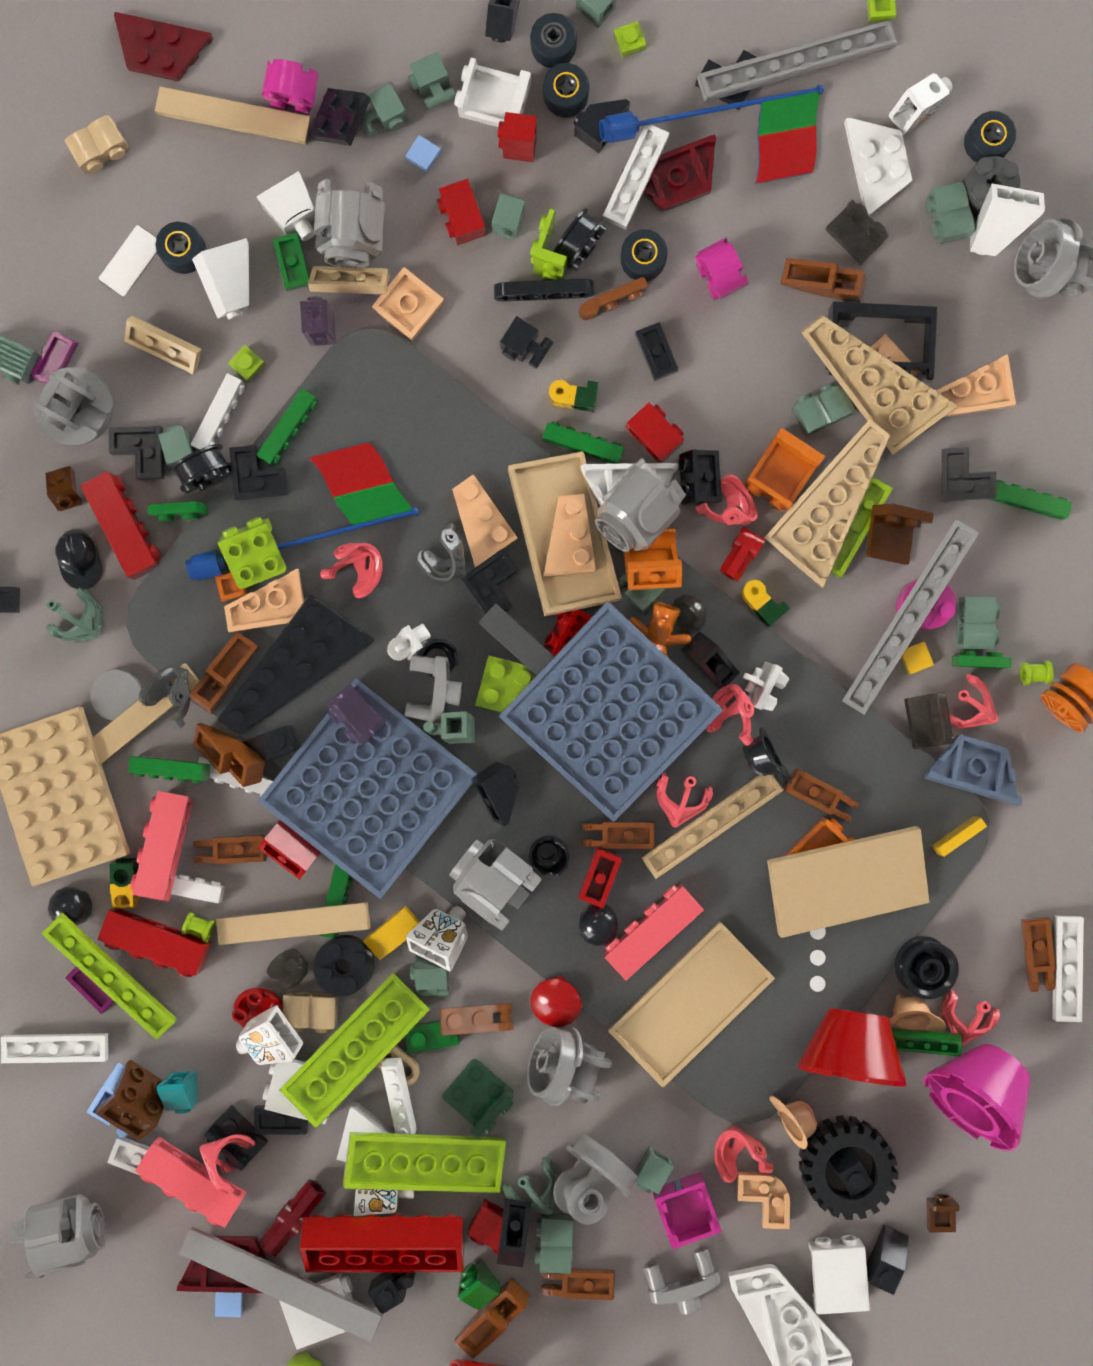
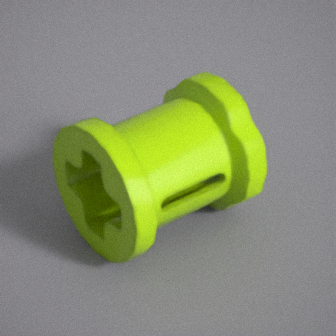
M1050 661L1031 665L1028 662L1021 663L1020 679L1023 685L1043 681L1045 684L1052 683L1054 673Z
M190 912L186 917L181 933L202 938V942L207 943L214 930L215 921L201 919Z

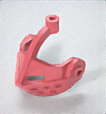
M726 475L721 479V490L727 501V509L722 514L713 512L707 502L696 505L698 515L705 514L709 519L726 523L728 526L737 524L749 526L758 518L757 506L751 493L747 490L746 485L735 475Z
M369 543L344 544L333 552L337 559L342 560L332 565L329 569H322L320 573L322 579H333L339 569L353 563L358 573V581L352 588L353 594L356 598H363L369 595L380 581L382 575L381 555L376 547ZM370 556L369 568L366 569V557Z
M966 674L967 682L981 692L984 705L970 697L969 692L966 690L959 692L958 699L962 702L967 701L981 712L966 721H962L948 713L946 715L942 714L940 718L945 724L959 729H969L980 725L996 723L998 716L987 686L978 676Z
M736 684L726 685L712 697L723 708V711L705 730L710 733L720 729L723 721L729 716L740 713L743 720V732L739 735V738L747 746L754 740L750 735V717L754 715V706L740 686ZM735 696L736 700L727 707L726 703Z
M662 772L661 777L657 781V799L671 825L676 828L706 809L712 800L713 787L708 786V788H705L698 806L685 807L691 788L696 784V779L689 776L684 781L686 788L680 805H677L665 793L669 777L666 776V773Z
M950 990L945 994L941 1005V1018L950 1033L962 1034V1046L989 1032L996 1026L1000 1017V1011L996 1008L990 1011L991 1006L986 1001L977 1003V1013L968 1027L965 1026L954 1013L958 999L955 991ZM990 1011L984 1024L977 1028L984 1012Z
M733 1124L719 1136L715 1145V1164L722 1180L732 1183L738 1176L736 1159L745 1147L748 1148L751 1156L759 1162V1171L771 1174L773 1172V1164L766 1162L767 1153L761 1141L753 1138ZM734 1138L732 1147H730V1139Z
M234 1134L200 1146V1153L214 1187L223 1194H233L234 1189L219 1177L216 1165L220 1167L222 1173H229L234 1167L228 1162L221 1161L217 1156L220 1150L228 1143H233L246 1149L254 1147L255 1141L248 1136Z

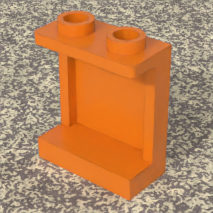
M781 428L744 484L748 486L747 490L757 497L762 495L770 501L769 505L774 509L787 512L825 456Z
M666 529L647 550L637 551L631 548L630 551L624 552L628 590L682 587L681 559H678L675 529Z
M822 817L784 856L855 839L853 837L848 839L842 834L841 831L844 828L834 818L829 821L827 818Z

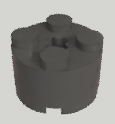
M991 156L980 159L963 179V183L967 191L969 207L974 217H978L992 183L1020 189L1019 168L1016 163L1002 157Z

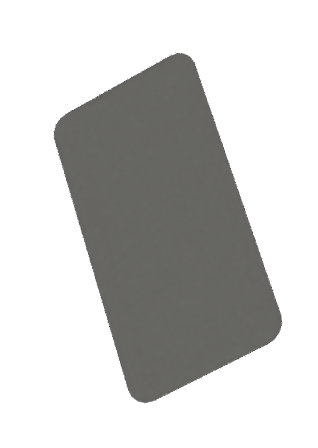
M363 328L344 335L329 348L253 443V445L257 446V452H259L301 388L317 398V407L314 411H310L308 420L300 426L298 435L291 439L289 442L290 446L281 454L279 463L277 465L274 464L272 467L258 457L259 470L285 469L288 495L236 501L234 499L232 474L227 476L205 503L207 504L208 515H198V520H192L160 559L159 565L152 569L137 588L128 606L127 629L132 645L158 671L167 666L175 665L180 667L182 664L187 663L198 679L201 680L205 675V670L236 633L228 632L224 606L238 599L221 602L215 577L201 581L197 579L191 580L185 561L191 559L193 555L217 550L218 554H222L217 544L220 536H222V532L234 526L237 529L247 526V521L256 517H261L262 520L269 518L272 525L271 533L277 545L351 526L350 521L336 504L323 475L309 457L369 442L383 459L396 488L411 508L416 507L419 510L418 516L411 515L279 549L286 564V571L249 586L246 589L248 594L268 585V583L276 579L278 580L298 568L304 601L309 594H312L374 638V641L245 730L240 736L248 740L271 730L292 725L300 748L355 678L404 716L407 702L430 705L433 700L435 678L423 672L410 671L411 660L407 658L401 661L392 659L387 652V646L407 625L414 629L422 623L431 635V638L426 640V642L437 638L445 639L456 648L458 662L450 673V681L462 682L463 686L459 706L446 704L443 713L467 711L474 716L475 743L449 744L442 740L441 736L434 737L424 730L423 726L428 721L408 719L477 774L495 762L509 765L516 774V779L514 780L519 788L509 824L502 826L493 821L474 783H472L407 865L406 869L454 907H461L470 920L545 980L553 979L556 976L564 977L577 990L583 1004L581 1008L607 1029L720 921L775 979L702 1049L672 1081L712 1113L729 1122L753 1124L771 1118L778 1110L772 1104L769 1097L775 1096L786 1105L811 1073L797 1069V1065L828 1008L859 1012L894 968L895 959L900 948L907 941L920 935L979 860L988 842L989 820L983 802L974 793L924 779V775L936 761L933 757L871 708L864 715L842 702L848 692L847 689L681 559L682 587L665 588L667 595L660 601L681 610L674 625L672 635L688 634L692 639L700 631L716 643L740 672L729 684L740 686L747 696L749 692L745 691V688L749 681L743 678L745 673L753 675L756 667L761 669L765 661L782 667V672L789 677V680L783 689L773 687L770 695L777 698V704L773 711L754 708V715L750 717V735L756 739L760 736L759 729L761 727L766 731L777 755L787 768L790 776L794 769L798 768L844 792L843 795L860 804L858 808H852L841 800L838 802L835 809L849 814L852 817L849 823L782 791L657 879H655L641 859V856L651 849H605L622 857L605 903L617 915V939H620L626 933L624 929L633 920L638 922L645 916L643 912L653 902L658 904L665 898L663 893L672 885L677 887L681 883L704 909L702 913L625 981L605 959L604 952L606 949L604 947L606 945L595 946L587 943L580 935L579 930L580 914L590 903L578 899V893L596 847L581 846V840L585 838L602 840V830L585 831L581 829V824L613 821L499 717L501 712L475 706L488 655L522 663L478 624L485 613L461 579L446 582L434 580L425 574L416 562V555L420 551L426 550L431 551L440 559L447 560L451 558L449 552L441 543L439 535L448 523H453L456 526L455 533L461 539L464 547L466 574L475 568L452 490L474 474L518 538V540L504 549L518 571L497 585L512 606L505 612L542 646H545V638L553 631L557 623L556 618L558 614L544 616L508 473V465L550 458L552 456L403 338L385 329ZM607 540L618 579L626 571L624 551L618 549ZM348 543H369L379 551L382 559V575L377 587L369 595L363 598H356L354 596L352 588L358 581V573L353 563L339 569L333 579L321 578L320 573L322 569H329L332 565L342 560L337 559L333 553L339 546ZM370 556L366 557V569L369 568ZM228 565L227 569H223L224 574L230 573ZM627 584L620 590L622 599L611 602V604L628 620L635 617L648 627L652 610L644 617L626 599L624 593L628 590ZM604 604L580 610L593 616ZM287 624L238 631L258 645L259 648L231 690L212 713L217 718L220 716ZM686 644L667 646V657L711 698L720 690L681 650ZM733 696L726 703V706L729 707L736 700V697ZM741 714L729 716L723 721L720 729L710 733L704 730L663 771L669 777L665 793L677 805H680L686 788L684 781L689 776L696 779V784L691 788L685 807L698 806L705 788H708V786L713 787L712 800L706 809L680 826L673 827L658 803L657 778L615 822H655L656 847L759 774L755 773L748 765L743 752L745 744L739 738V735L743 732ZM297 751L271 759V761L283 770ZM780 773L773 774L782 788L785 789L788 781ZM972 816L982 818L987 825L986 828L945 857L936 854L931 846ZM822 817L827 818L829 821L834 818L844 828L841 833L848 839L853 837L855 840L917 826L921 829L930 903L826 927L825 936L819 940L814 939L810 931L781 938L777 932L767 860L783 857ZM554 836L561 839L567 846L569 853L567 869L559 876L541 875L540 872L533 868L532 871L542 880L533 892L523 886L530 895L519 909H516L509 903H506L500 913L509 920V923L502 931L468 907L453 892V885L456 881L449 874L476 840L485 845L488 840L497 839L531 867L529 852L531 845L538 838ZM814 950L824 952L826 959L822 965L817 966L810 961V954ZM814 976H821L825 980V988L822 991L816 992L811 989L810 980Z

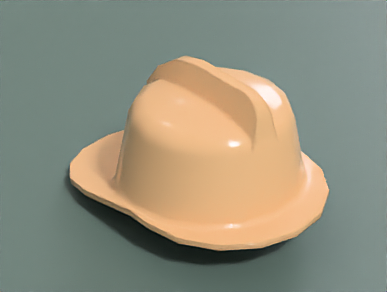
M902 994L896 995V1003H894L892 1008V1017L889 1018L891 1027L933 1032L945 1031V1022L930 1012L924 999Z
M775 1096L769 1097L772 1104L778 1110L777 1113L790 1138L798 1147L802 1149L807 1148V1139L815 1133L817 1121L810 1105L804 1101H795L784 1105Z

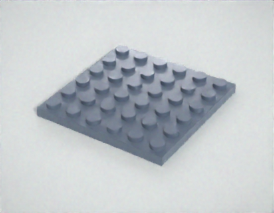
M607 600L499 714V717L607 817L615 822L723 711V708Z
M355 678L257 802L381 899L473 783L471 778L477 775V773Z

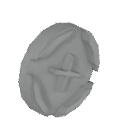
M124 670L106 671L99 675L92 684L90 691L91 704L100 716L114 721L139 700V692L143 687L138 678L130 672Z

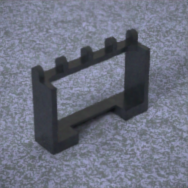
M833 302L828 309V319L837 325L838 320H854L856 317L905 319L904 323L925 324L923 363L892 362L910 374L911 370L923 371L922 375H926L927 380L934 379L937 307Z

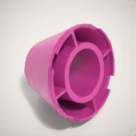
M982 1044L962 1054L960 1057L958 1056L929 1071L924 1077V1087L929 1086L931 1090L930 1099L951 1122L976 1140L981 1136L991 1141L990 1147L998 1150L1013 1151L1018 1147L1022 1137L1031 1078L1024 1066L1012 1055L994 1045Z

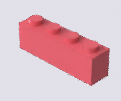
M157 791L156 797L152 798L150 803V812H152L150 823H146L143 837L146 838L144 847L140 848L137 855L138 871L131 880L130 888L133 889L132 895L169 902L194 801L190 797Z
M681 883L677 887L675 885L669 887L663 893L665 897L658 904L653 902L644 910L645 916L638 922L633 920L624 929L626 933L620 939L615 937L604 947L606 949L604 952L605 959L625 981L704 911Z
M158 1137L152 1143L135 1170L145 1182L156 1184L162 1188L163 1193L167 1196L178 1198L184 1202L186 1208L193 1212H200L206 1216L211 1224L222 1226L223 1228L226 1227L247 1193L221 1175L219 1177L224 1182L230 1184L234 1192L233 1194L219 1192L212 1184L205 1165L161 1137Z

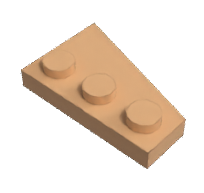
M1008 354L937 390L936 392L957 405L955 409L944 417L1014 407L1016 401Z
M474 474L452 489L475 567L518 540Z
M584 494L559 496L556 503L543 577L594 572L596 566Z
M297 568L284 577L276 579L257 591L251 592L224 606L228 632L288 624L304 602L299 569Z

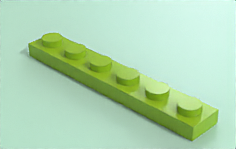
M63 913L41 933L156 1040L177 1020L172 1013Z

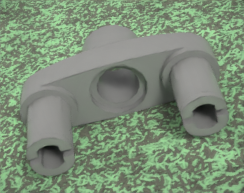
M412 655L410 671L429 673L435 677L433 700L430 705L407 702L405 717L440 723L441 713H443L446 704L459 706L463 683L450 681L447 657L436 656V658Z
M707 1246L693 1251L700 1273L697 1276L664 1284L658 1261L649 1262L644 1265L650 1288L648 1289V1294L652 1303H677L681 1314H691L702 1308L700 1295L712 1290L721 1282L718 1270L714 1269Z

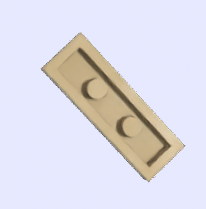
M313 266L308 287L310 292L386 295L390 278L389 269Z
M134 316L127 319L124 342L191 374L198 370L201 348Z

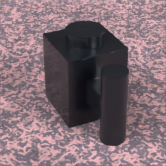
M516 316L500 341V349L503 350L502 354L512 361L518 359L523 362L529 352L533 357L528 364L537 369L554 342L545 337L540 345L536 343L538 329Z
M383 1272L371 1280L368 1294L380 1313L384 1314L404 1301L407 1288L413 1286L416 1272H404L400 1275L397 1272Z

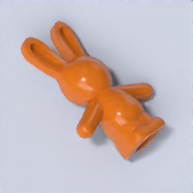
M655 602L648 627L635 617L629 619L666 656H668L667 646L683 645L691 642V636L688 634L672 635L674 625L681 612L680 608L662 602Z

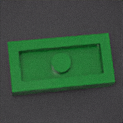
M298 233L273 238L286 291L308 286L310 277Z
M197 501L148 505V515L157 517L159 522H174V517H182V520H198V515H208L207 504Z
M961 651L960 655L952 656L951 666L1008 669L1011 668L1012 658L1003 657L1002 652H986V656H977V651Z
M440 1020L416 1024L405 1036L408 1054L455 1046L460 1043L458 1034L440 1035Z

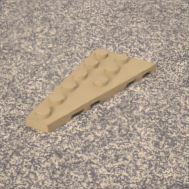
M823 315L800 331L868 422L871 419L890 435L886 448L892 455L957 407L956 404Z
M871 419L868 420L764 537L765 540L823 589L890 439V435Z

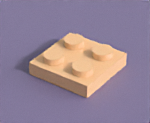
M403 267L387 287L386 295L381 294L372 305V309L413 342L445 301L429 286Z

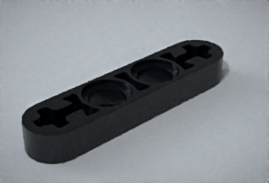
M591 279L500 282L494 285V299L501 302L578 299L594 295V281Z

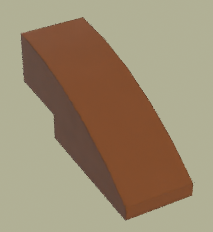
M786 258L781 285L823 297L861 303L866 275L863 270L839 268L838 264Z
M237 631L205 670L203 678L190 692V700L212 715L236 683L259 646Z
M203 723L197 724L193 745L219 774L230 772L243 787L261 782L265 761L256 752L229 734Z
M510 1278L500 1287L499 1295L478 1310L457 1335L454 1342L474 1359L507 1329L510 1321L526 1308L530 1294Z

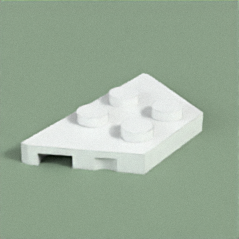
M846 118L844 125L864 215L867 218L883 204L890 201L894 195L910 185L912 176L902 131L853 118Z
M644 463L640 468L652 474L666 487L670 483L674 472L677 471L678 463ZM632 464L581 465V471L600 506L604 503L602 498L629 471L628 468Z

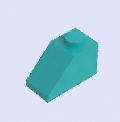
M197 1071L171 1072L157 1085L158 1095L166 1111L175 1110L176 1114L187 1113L199 1102Z

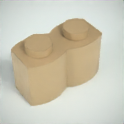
M110 115L96 119L86 128L72 133L64 140L78 166L85 173L100 171L107 161L121 159L129 149L127 142Z
M287 991L283 995V1015L296 1032H303L305 1028L315 1029L316 1033H329L331 1029H335L338 1025L339 996L328 992Z

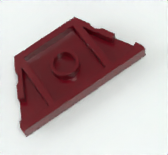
M119 12L114 13L126 67L132 72L179 82L186 74L187 68L193 65L199 58L198 53L206 43L210 45L213 40L209 32Z
M715 134L661 154L643 195L664 212L710 194L716 143Z
M214 1236L267 1260L257 1237ZM193 1260L190 1261L177 1286V1291L263 1293Z

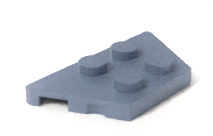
M959 734L955 736L924 775V779L1011 805H1022V797H1018L1014 784L1017 779L1015 771L1011 767L1012 760L1009 749Z

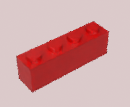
M106 471L81 484L80 487L127 578L136 580L158 566L161 554L155 544L151 545L147 537L150 533L144 522H139L135 514L138 512V509L131 498L128 499L123 490L126 489V486L121 477Z
M121 908L108 910L97 939L104 942V946L109 949L119 950L120 948L129 952L128 955L133 958L153 960L155 966L161 968L172 967L177 969L178 974L185 977L196 976L202 971L212 945L210 941L207 943L202 942V938L191 934L184 935L178 929Z

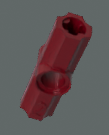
M308 1179L295 1197L284 1205L276 1216L275 1222L259 1241L264 1252L276 1257L290 1238L298 1234L302 1229L303 1217H310V1213L326 1194L322 1185L317 1181Z

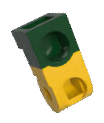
M556 380L549 387V398L555 406L594 413L598 382L588 381L587 387L569 385L564 380Z
M751 580L742 588L741 595L743 600L767 627L771 626L790 609L784 601L777 605L766 593L765 585L759 580Z
M117 858L109 864L113 908H136L139 896L132 895L133 889L130 888L133 875L137 874L139 863H137V858Z

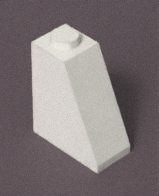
M992 183L974 224L975 231L970 237V252L991 256L999 254L1044 213V193Z
M247 238L202 251L192 259L217 319L227 316L228 320L243 315L242 310L249 306V244Z
M353 1101L346 1120L337 1160L346 1162L350 1132H395L360 1103Z

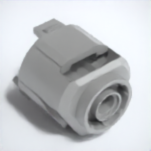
M324 179L318 184L314 232L316 234L315 248L320 254L324 255L326 263L337 267L366 268L369 266L370 260H374L382 253L385 203L382 201V187L372 182H366L365 193L349 190H330V179Z
M643 458L628 468L629 471L602 498L604 503L597 509L595 524L598 530L612 545L624 552L630 551L631 548L637 551L647 550L680 515L678 505L686 496L676 480L671 481L665 487L656 477L640 468L646 462Z
M490 839L485 845L476 840L449 874L456 881L453 885L454 894L487 922L496 926L501 931L509 923V920L500 913L506 903L519 909L530 895L523 886L533 892L542 880L532 871L533 868L497 839Z
M82 1194L31 1206L26 1212L25 1218L12 1222L11 1242L13 1244L24 1242L27 1261L32 1270L24 1274L25 1280L30 1278L39 1279L46 1274L83 1265L86 1259L96 1256L97 1252L102 1250L106 1244L107 1231L103 1211L98 1203L90 1204L89 1199Z

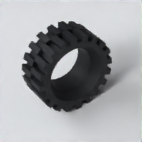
M843 1115L836 1116V1123H832L827 1118L823 1120L825 1127L819 1129L817 1126L813 1138L807 1139V1148H800L799 1156L802 1159V1162H799V1169L810 1195L814 1201H817L821 1209L825 1212L828 1209L831 1215L837 1218L842 1213L846 1220H853V1213H857L860 1219L867 1218L865 1211L871 1209L873 1214L878 1213L880 1210L877 1204L882 1202L886 1206L890 1201L886 1193L889 1191L894 1194L896 1190L892 1179L898 1180V1171L894 1167L897 1165V1161L891 1153L893 1152L881 1134L864 1120L861 1123L857 1117L850 1116L849 1121H846ZM846 1147L864 1149L872 1158L870 1178L873 1181V1185L854 1197H851L848 1191H841L830 1186L826 1181L825 1175L826 1166L831 1156L838 1150Z

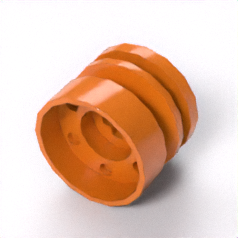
M1072 663L1060 675L1062 684L1053 682L1050 685V690H1045L1040 698L1047 709L1060 722L1078 733H1083L1088 728V724L1093 723V672L1083 665Z

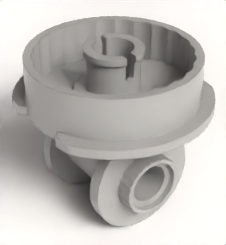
M1045 219L1031 228L1022 240L1014 262L1015 278L1021 286L1026 288L1029 294L1037 298H1047L1056 293L1072 297L1093 290V279L1086 276L1089 260H1093V243L1087 238H1082V229L1075 221L1070 219Z
M66 367L54 371L50 375V381L43 388L40 398L36 399L34 403V414L40 428L50 438L65 445L77 446L94 441L104 433L112 418L113 400L107 385L93 372L79 367ZM80 403H81V410H80V412L77 413V414H74V413L76 412L77 408L79 407Z
M564 1026L561 1029L548 1027L540 1034L532 1049L527 1071L528 1087L533 1095L542 1097L543 1101L550 1106H559L568 1097L583 1103H587L588 1100L598 1101L601 1094L594 1088L596 1078L601 1067L611 1068L613 1062L605 1056L606 1052L603 1049L588 1043H582L581 1035L576 1028L571 1026Z
M585 1134L581 1135L573 1148L570 1145L566 1147L578 1161L573 1168L564 1171L554 1185V1200L562 1211L570 1214L579 1223L593 1224L602 1219L608 1211L610 1197L615 1190L627 1198H631L632 1194L629 1190L638 1176L618 1157L614 1156L615 1154Z

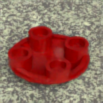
M561 976L540 982L533 989L530 998L531 1009L535 1016L542 1023L552 1027H564L573 1023L579 1016L583 1005L577 990Z
M256 987L247 989L237 996L233 1004L232 1018L244 1028L252 1018L277 1005L283 1013V1002L274 992L268 989Z

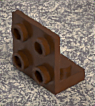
M894 503L873 505L866 557L908 565L914 528H921V524L933 523L934 513Z
M129 1060L123 1069L114 1093L98 1107L96 1115L140 1141L158 1126L164 1105L158 1095L157 1085L163 1080L134 1061Z

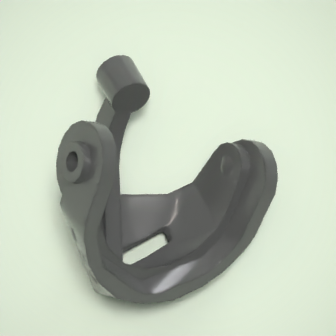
M448 523L439 535L441 543L451 556L450 559H440L429 550L420 551L416 555L418 566L425 574L437 581L446 582L466 578L464 547L461 539L455 533L456 526L453 523Z
M172 665L159 670L145 683L139 692V701L144 706H153L169 695L171 704L180 706L177 715L171 718L176 729H180L185 725L183 718L186 716L190 705L189 670ZM177 678L175 684L171 685L170 681Z

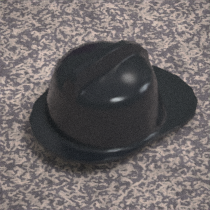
M71 529L65 532L59 538L55 547V555L61 575L70 587L89 589L99 581L102 573L94 537L88 531L82 529Z
M761 727L759 729L760 736L754 739L751 744L743 747L748 765L759 775L766 776L780 773L792 784L793 781L787 768L777 755L768 734Z

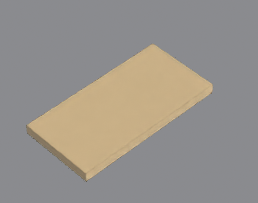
M584 451L508 465V473L544 616L602 605L607 600L611 603L622 599L607 539L601 534L595 524L598 509L596 497L581 471V465L587 464ZM584 494L596 569L594 572L543 577L557 499L559 496Z
M917 826L767 860L777 932L781 938L930 903L921 829Z
M718 921L608 1028V1032L664 1088L775 978Z

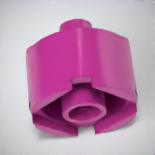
M273 59L272 64L268 60L262 96L265 100L270 101L272 108L285 110V107L289 106L294 107L298 113L308 115L314 106L319 74L309 68V73L302 70V64L297 62Z
M727 237L700 250L694 256L697 262L695 265L702 278L707 276L706 281L709 285L707 288L713 300L717 298L721 300L749 284L747 275L742 277L739 272L742 270L743 265L731 242L727 243Z
M917 580L909 582L902 588L896 600V612L899 611ZM948 584L919 631L941 627L955 614V595Z

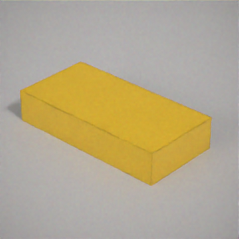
M972 816L931 846L936 854L945 857L986 828L987 825L982 818Z

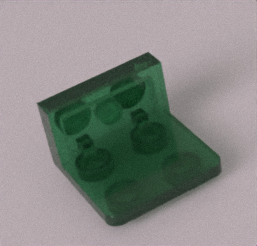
M474 1058L443 1092L442 1098L471 1123L470 1132L478 1139L483 1133L487 1135L496 1125L494 1120L500 1113L504 1115L512 1107L514 1102L511 1100L513 1099L514 1090L481 1061Z

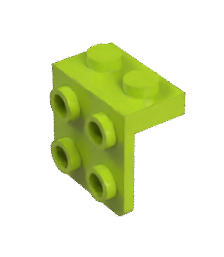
M551 208L548 215L543 214L541 218L539 240L535 239L530 252V255H532L530 263L534 264V274L542 276L543 280H563L566 275L567 256L547 250L555 228V210Z
M256 517L247 521V526L237 529L236 526L228 528L222 532V536H220L217 542L236 585L240 589L247 588L286 571V564L271 533L272 525L269 518L262 520L261 517Z

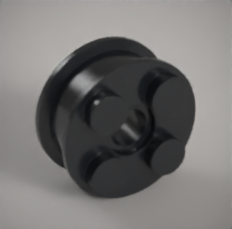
M586 207L573 220L553 250L555 253L567 256L568 269L578 270L585 258L587 259L596 246L594 244L596 240L599 241L607 230L603 220L597 222L587 214L588 209Z
M213 444L183 457L170 467L171 473H176L182 484L180 486L182 492L188 494L197 489L199 491L206 490L214 485L212 480L216 478L223 479L232 474V463L226 462L221 452L223 449L222 444Z
M339 935L334 939H330L318 950L313 963L314 976L318 984L326 992L336 996H348L359 991L370 979L374 969L372 951L362 939L353 935ZM339 959H345L349 962V971H343L339 968Z
M919 936L907 941L900 948L895 959V974L899 982L915 996L922 999H936L945 995L954 986L958 977L959 965L955 954L947 946L932 937ZM930 964L929 969L924 970L925 966Z

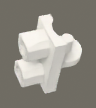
M423 623L414 629L407 625L399 632L396 638L389 642L387 652L396 661L406 658L411 660L412 655H417L423 648L422 645L431 638V635Z
M765 661L761 669L756 667L753 675L744 674L743 678L749 681L745 691L749 692L748 697L754 708L774 710L777 698L771 696L770 693L774 686L783 689L789 680V677L782 672L783 668L779 665Z

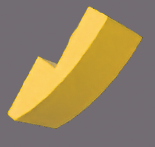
M405 905L388 917L383 925L368 934L363 942L381 960L406 941L407 934L420 921Z

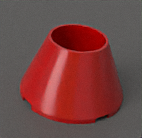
M828 1008L797 1065V1069L831 1077L837 1076L866 1083L906 1087V1078L888 1017Z

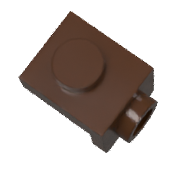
M71 466L45 473L47 496L58 511L82 505V499L76 491L75 472Z
M936 1194L935 1197H927V1229L930 1233L956 1232V1212L959 1211V1204L953 1197L947 1194Z

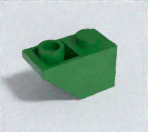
M481 1259L475 1264L473 1262L469 1263L464 1268V1271L461 1272L457 1296L460 1301L480 1310L499 1295L500 1282Z

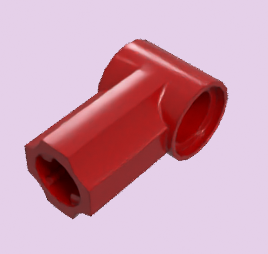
M743 526L731 545L733 548L719 571L726 577L738 582L750 561L760 551L765 539Z

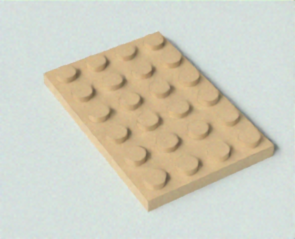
M76 707L0 734V790L32 887L131 854L83 707Z

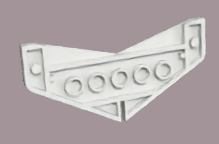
M764 1264L728 1272L732 1291L742 1306L773 1366L852 1365V1355L848 1348L775 1265Z

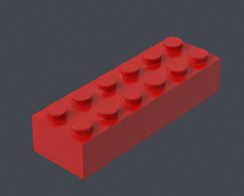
M398 1214L390 1217H378L376 1215H366L364 1217H352L350 1215L325 1217L323 1215H313L312 1217H303L299 1248L306 1273L463 1272L465 1248L463 1217H457L452 1214H447L443 1217H431L425 1214L418 1215L417 1217H404Z

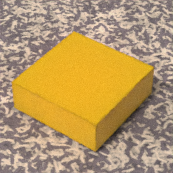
M925 641L907 647L901 657L908 675L934 665Z

